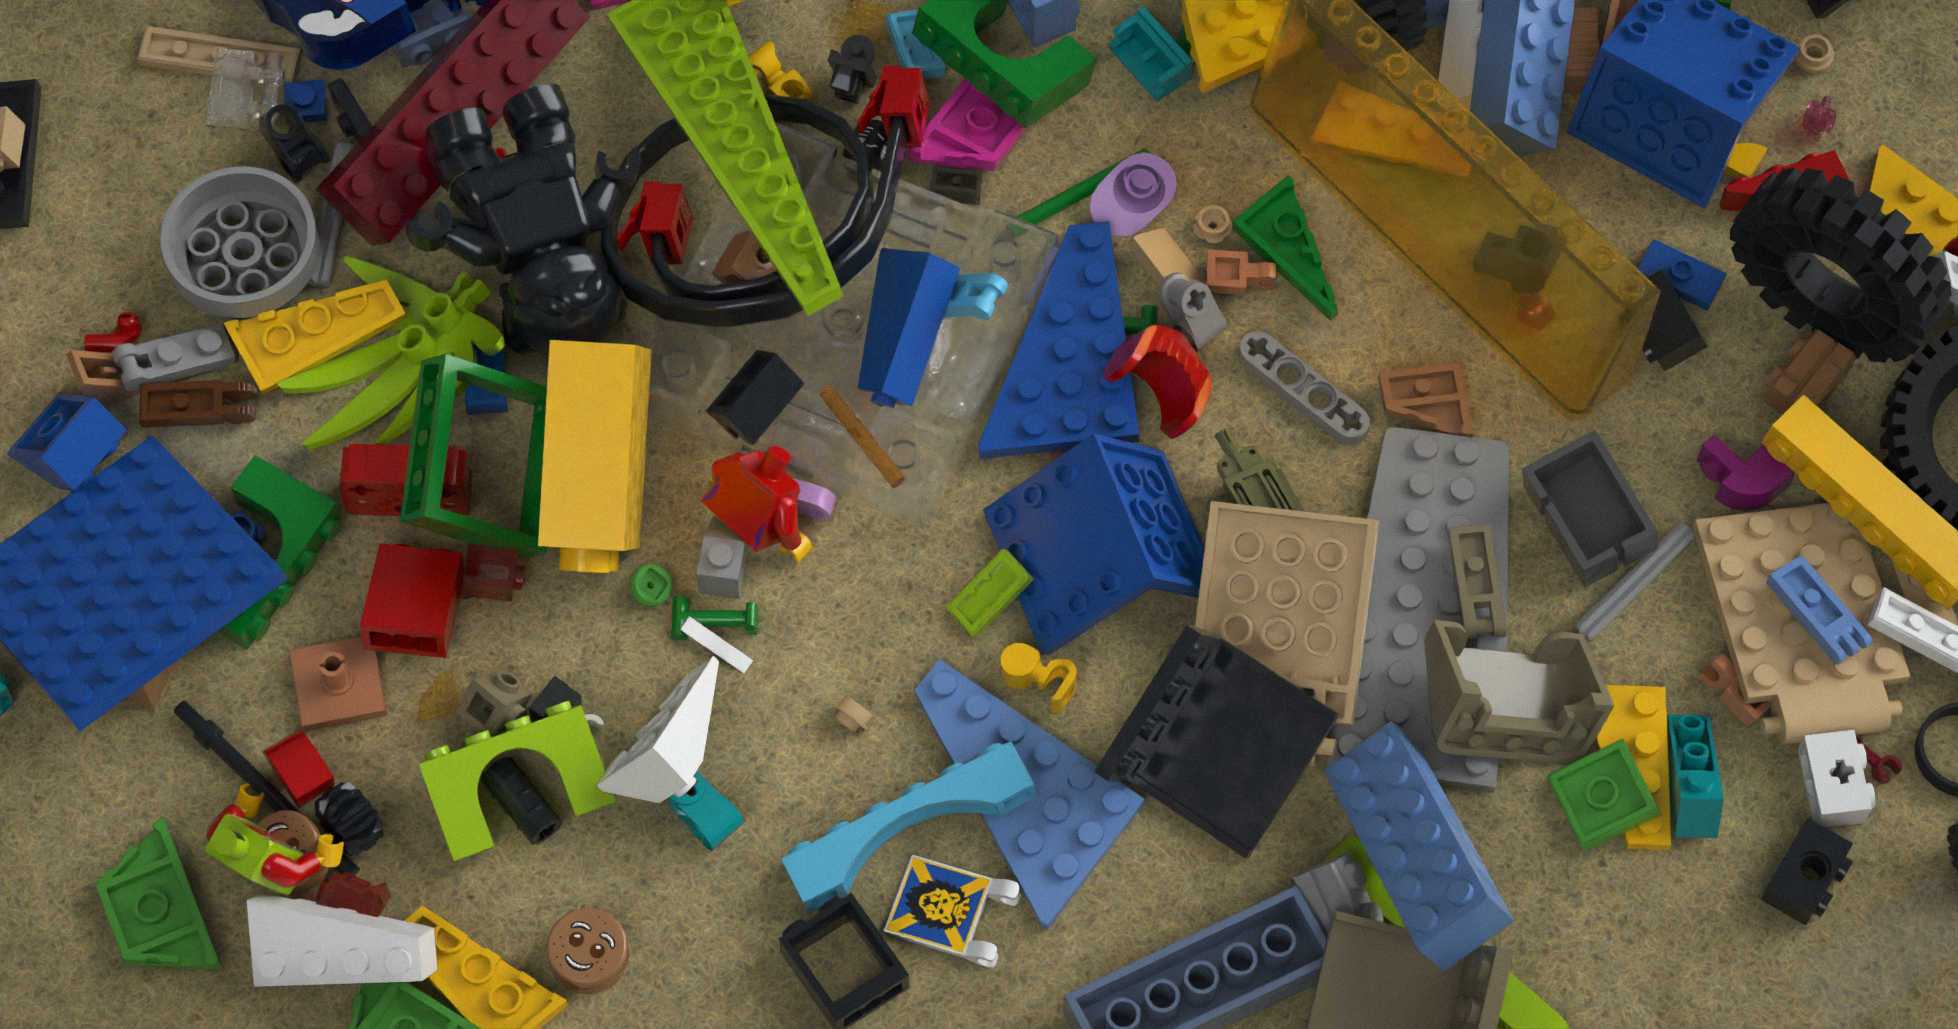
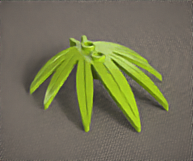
M344 256L345 264L366 285L387 279L400 304L404 305L402 308L408 318L386 329L402 330L399 334L277 382V385L285 393L320 392L353 384L390 366L336 415L305 439L302 445L307 450H312L360 431L392 410L416 387L390 426L374 442V444L387 445L413 425L421 360L448 354L477 364L475 344L488 356L499 353L505 344L503 335L491 322L473 314L476 306L486 300L491 294V291L483 281L477 279L474 282L469 274L462 270L450 290L446 293H437L429 287L389 269L353 257ZM456 380L455 393L460 397L470 385Z

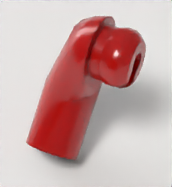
M124 312L118 316V326L110 334H86L85 351L112 353L119 345L133 344L142 332L139 317L135 313Z

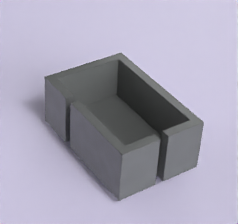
M1596 430L1522 468L1524 488L1541 516L1545 515L1548 528L1584 587L1617 571V561L1621 560L1624 566L1658 549V531Z

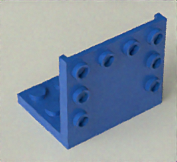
M1638 0L1600 47L1566 133L1695 204L1706 208L1715 194L1744 126L1793 63L1800 47L1788 42L1782 36L1775 35L1751 22L1748 18L1721 6L1714 0Z
M1092 434L983 509L999 551L1002 548L1007 549L1034 578L1018 598L1040 653H1054L1149 589L1199 597L1205 547L1163 450Z

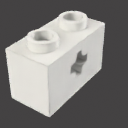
M1855 730L1804 735L1797 751L1812 820L1825 828L1865 823L1872 808L1875 807V792L1873 785L1866 783L1863 769L1867 765L1866 751L1862 743L1857 744Z

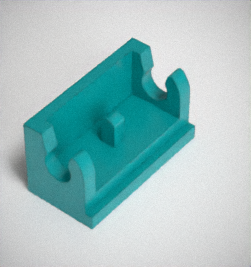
M1144 6L1113 30L1117 37L1109 43L1108 48L1156 102L1191 80L1192 59Z

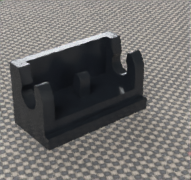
M756 350L707 408L706 412L733 438L737 439L740 436L747 444L754 445L805 383L777 353Z

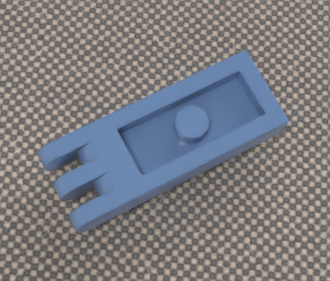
M1803 555L1769 575L1766 583L1835 664L1838 665L1845 661L1846 654L1851 657L1859 652V647L1865 649L1872 644L1870 634Z

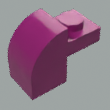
M1712 435L1702 444L1697 458L1702 473L1709 480L1720 482L1715 499L1723 505L1736 510L1750 511L1767 506L1791 485L1795 472L1784 462L1775 460L1768 452L1766 446L1762 445L1743 462L1715 435Z

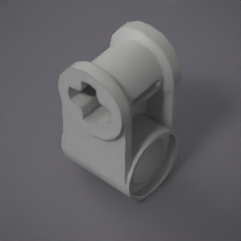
M1179 272L1171 273L1163 279L1159 287L1160 301L1173 324V328L1181 330L1195 352H1198L1227 328V321L1219 310L1211 290L1206 284L1200 281L1191 282L1187 276Z

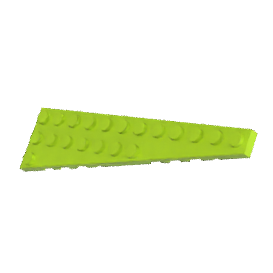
M631 0L607 13L610 24L806 315L810 316L844 297L726 1Z

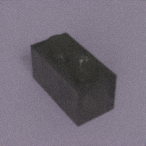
M933 166L930 200L980 205L983 171Z

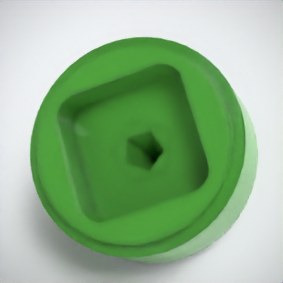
M646 564L632 573L628 582V590L630 596L637 604L643 607H655L666 601L670 596L672 579L663 567L656 564Z

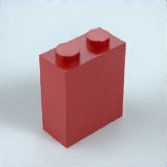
M379 543L360 623L363 649L447 658L465 576L462 552H453L444 548L425 549L410 547L406 544L389 545Z

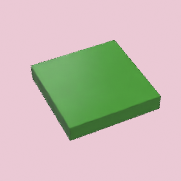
M1623 738L1547 775L1549 783L1584 852L1661 815Z

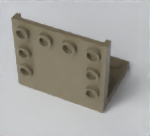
M1333 911L1306 1029H1496L1514 951L1495 946L1481 945L1450 969L1443 972L1417 950L1406 928L1340 911Z

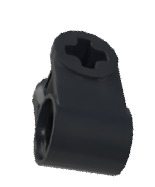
M279 104L270 108L261 116L259 129L262 136L276 154L285 172L295 183L300 182L303 179L302 175L320 162L326 164L330 161L327 150L316 135L311 132L294 107L288 104ZM274 114H282L288 119L289 130L286 134L277 133L273 129L271 119ZM309 152V156L300 162L297 161L298 158Z

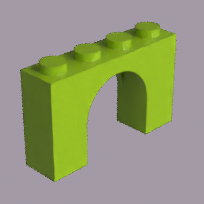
M566 701L545 709L548 717L532 723L528 715L506 723L507 732L491 738L489 730L464 738L467 747L450 752L449 746L445 745L423 753L426 762L420 763L418 766L453 861L494 847L479 805L477 788L480 775L487 763L502 752L513 749H527L539 753L549 760L558 772L574 817L616 802L613 793L603 792L597 786V783L605 773V769L581 705L572 708L570 701Z

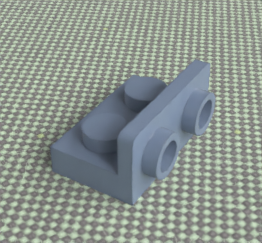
M438 0L385 23L382 27L402 67L405 68L412 64L421 65L428 62L434 54L439 53L470 19L468 13L463 12L457 0Z

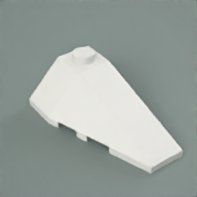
M714 656L682 678L658 707L660 712L635 734L638 741L630 748L628 753L624 750L617 755L597 783L601 791L661 803L673 794L677 797L684 795L695 784L696 778L694 774L703 762L719 661Z

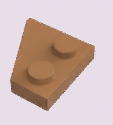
M1460 362L1379 372L1378 382L1385 416L1439 433L1473 437L1474 433Z

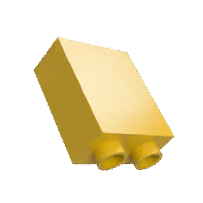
M550 340L538 546L560 547L559 570L596 573L618 571L619 551L640 548L652 349L630 344Z

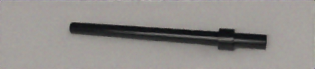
M182 701L175 707L174 714L194 732L193 738L206 750L211 748L246 783L250 784V787L258 795L263 792V800L276 812L290 810L303 814L223 737L224 731L213 720L209 719L206 721L187 701ZM342 853L340 864L334 867L347 881H350L360 871V868L344 853Z

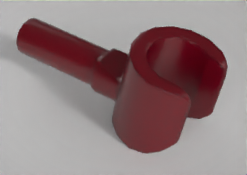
M1856 737L1857 744L1862 743L1864 745L1867 762L1872 766L1871 774L1875 781L1881 784L1891 781L1890 777L1883 772L1882 765L1890 767L1895 774L1902 771V764L1898 758L1892 755H1886L1881 758Z

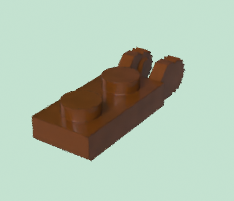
M222 380L140 384L139 423L141 428L224 424V421L231 424L251 423L256 420L255 408L248 405L224 406V398L231 401L254 399L257 396V386L248 382L223 383Z

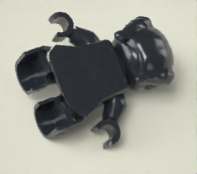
M543 84L526 89L514 95L505 103L502 115L512 139L516 141L517 148L516 153L499 157L492 146L493 135L483 109L466 108L454 111L435 120L426 130L425 153L437 182L447 192L450 188V182L459 174L466 172L451 183L449 198L475 226L459 222L457 226L452 224L450 210L439 201L435 208L434 216L441 224L438 229L432 231L424 230L418 225L417 220L407 219L406 232L410 243L417 249L426 252L436 251L444 247L445 244H448V251L473 266L487 267L495 265L499 273L503 275L512 274L509 282L500 285L499 293L503 299L502 329L506 346L520 355L538 352L549 356L550 340L602 343L612 332L615 325L625 319L628 304L620 294L619 285L614 274L606 268L604 260L599 253L586 247L588 235L603 229L611 222L620 191L632 187L637 180L641 163L640 151L634 147L628 152L626 160L628 168L617 171L608 167L606 164L607 154L598 150L594 167L597 179H594L584 194L581 195L576 179L575 134L569 122L570 112L560 86L557 84Z

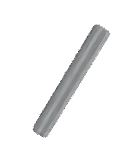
M343 142L336 144L329 174L355 145ZM325 198L318 224L320 242L318 262L308 282L310 286L322 289L327 288L331 282L344 220L342 215Z
M1678 523L1658 543V549L1645 555L1572 628V633L1584 634L1587 643H1590L1695 539V533L1686 524Z

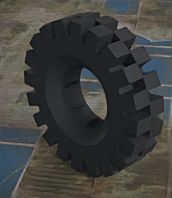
M1796 168L1782 169L1778 175L1775 172L1772 173L1757 188L1733 220L1734 224L1730 228V240L1735 242L1731 250L1735 261L1745 264L1741 272L1750 286L1765 287L1759 296L1771 309L1782 306L1789 309L1783 318L1789 324L1800 330L1807 323L1812 326V333L1814 330L1819 329L1832 339H1837V342L1852 351L1857 359L1863 352L1869 361L1884 363L1889 357L1896 362L1907 359L1910 353L1914 355L1946 313L1950 305L1948 299L1952 295L1951 282L1943 279L1948 272L1941 258L1928 256L1934 248L1923 233L1906 234L1905 232L1912 222L1897 209L1887 215L1880 212L1884 199L1868 189L1864 191L1860 198L1855 197L1854 182L1835 175L1829 183L1823 171L1806 168L1802 174ZM1814 254L1822 256L1840 266L1859 286L1835 274Z

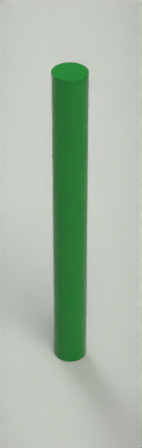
M1143 148L1134 154L1149 153V151ZM1121 161L1009 220L1010 228L1017 235L1088 197Z

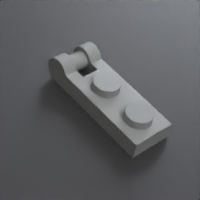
M222 323L138 345L132 343L122 344L112 351L116 366L121 367L123 370L121 379L125 389L128 391L139 390L142 383L170 382L235 364V355ZM147 362L149 368L144 369L139 367L138 364Z

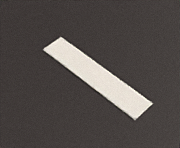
M690 616L680 629L742 673H745L753 662L748 656Z

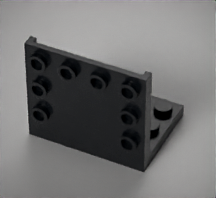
M1186 625L1094 772L1109 782L1132 783L1244 858H1249L1340 714L1216 633Z

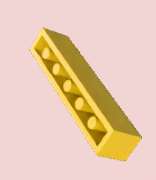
M1803 394L1770 427L1761 443L1767 447L1768 452L1775 460L1784 462L1798 475L1804 486L1815 490L1821 495L1838 516L1846 518L1858 528L1868 543L1878 546L1893 560L1894 565L1901 572L1909 574L1922 585L1932 600L1942 603L1949 610L1958 601V531Z

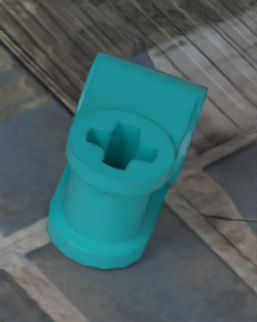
M696 771L694 774L696 782L687 791L689 792L694 789L695 795L690 797L688 794H684L681 797H677L673 794L668 797L669 806L689 827L694 836L699 841L704 839L701 843L707 849L713 851L744 823V819L736 807L726 797L719 794Z

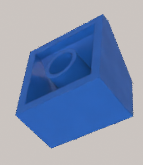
M59 392L10 448L7 454L56 488L75 491L80 486H85L94 475L93 469L102 459L109 457L117 450L120 445L119 439L127 429L95 397Z

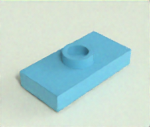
M918 9L887 14L885 25L901 68L921 67L924 79L945 76L946 65L944 60L927 46L920 43L912 34Z

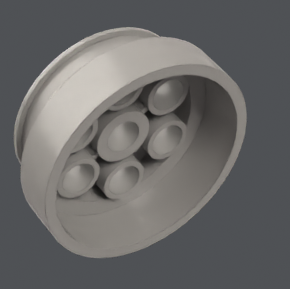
M250 166L219 169L191 182L170 204L163 219L160 234L162 256L169 276L179 293L191 304L205 312L229 320L238 319V321L256 317L259 313L273 309L279 311L288 306L300 294L314 273L320 249L315 218L309 202L300 189L291 181L275 172ZM234 219L243 220L240 224L236 226L227 225L231 220ZM271 227H282L281 230H279L276 233H266V231ZM203 246H214L213 249L208 252H197ZM243 253L253 254L246 260L237 259ZM283 260L292 261V263L286 267H276V265ZM213 280H224L219 286H207ZM253 287L263 288L262 291L247 294V291Z

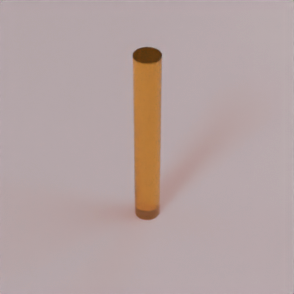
M832 385L824 388L819 396L892 488L901 485L905 480V476L836 389Z

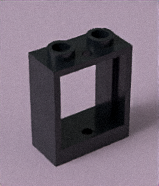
M852 893L842 899L837 896L828 900L819 908L817 915L806 922L803 919L793 922L783 931V936L779 938L780 953L833 1029H847L910 988L908 972ZM850 921L884 971L833 1003L799 952Z

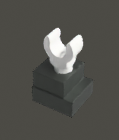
M554 675L529 707L530 720L535 722L548 717L545 709L566 701H570L572 708L579 705L582 706L581 695ZM595 714L585 715L589 726H594L600 731L604 730V722L599 716Z

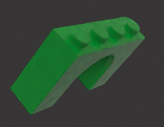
M928 0L919 6L912 34L920 43L941 57L950 68L956 70L974 85L980 93L986 95L1009 117H1012L1024 128L1045 116L1083 90L1090 83L1097 58L1069 35L1039 55L1025 59L1001 56L982 44L976 33L1004 15L1008 0Z
M256 455L253 456L233 483L231 490L238 505L273 524L282 532V547L275 562L282 568L288 580L217 631L245 649H248L254 640L259 641L265 636L270 626L271 616L278 607L283 608L290 601L296 582L302 574L306 575L313 569L318 559L319 550L326 541L330 542L336 537L342 525V516L337 502Z

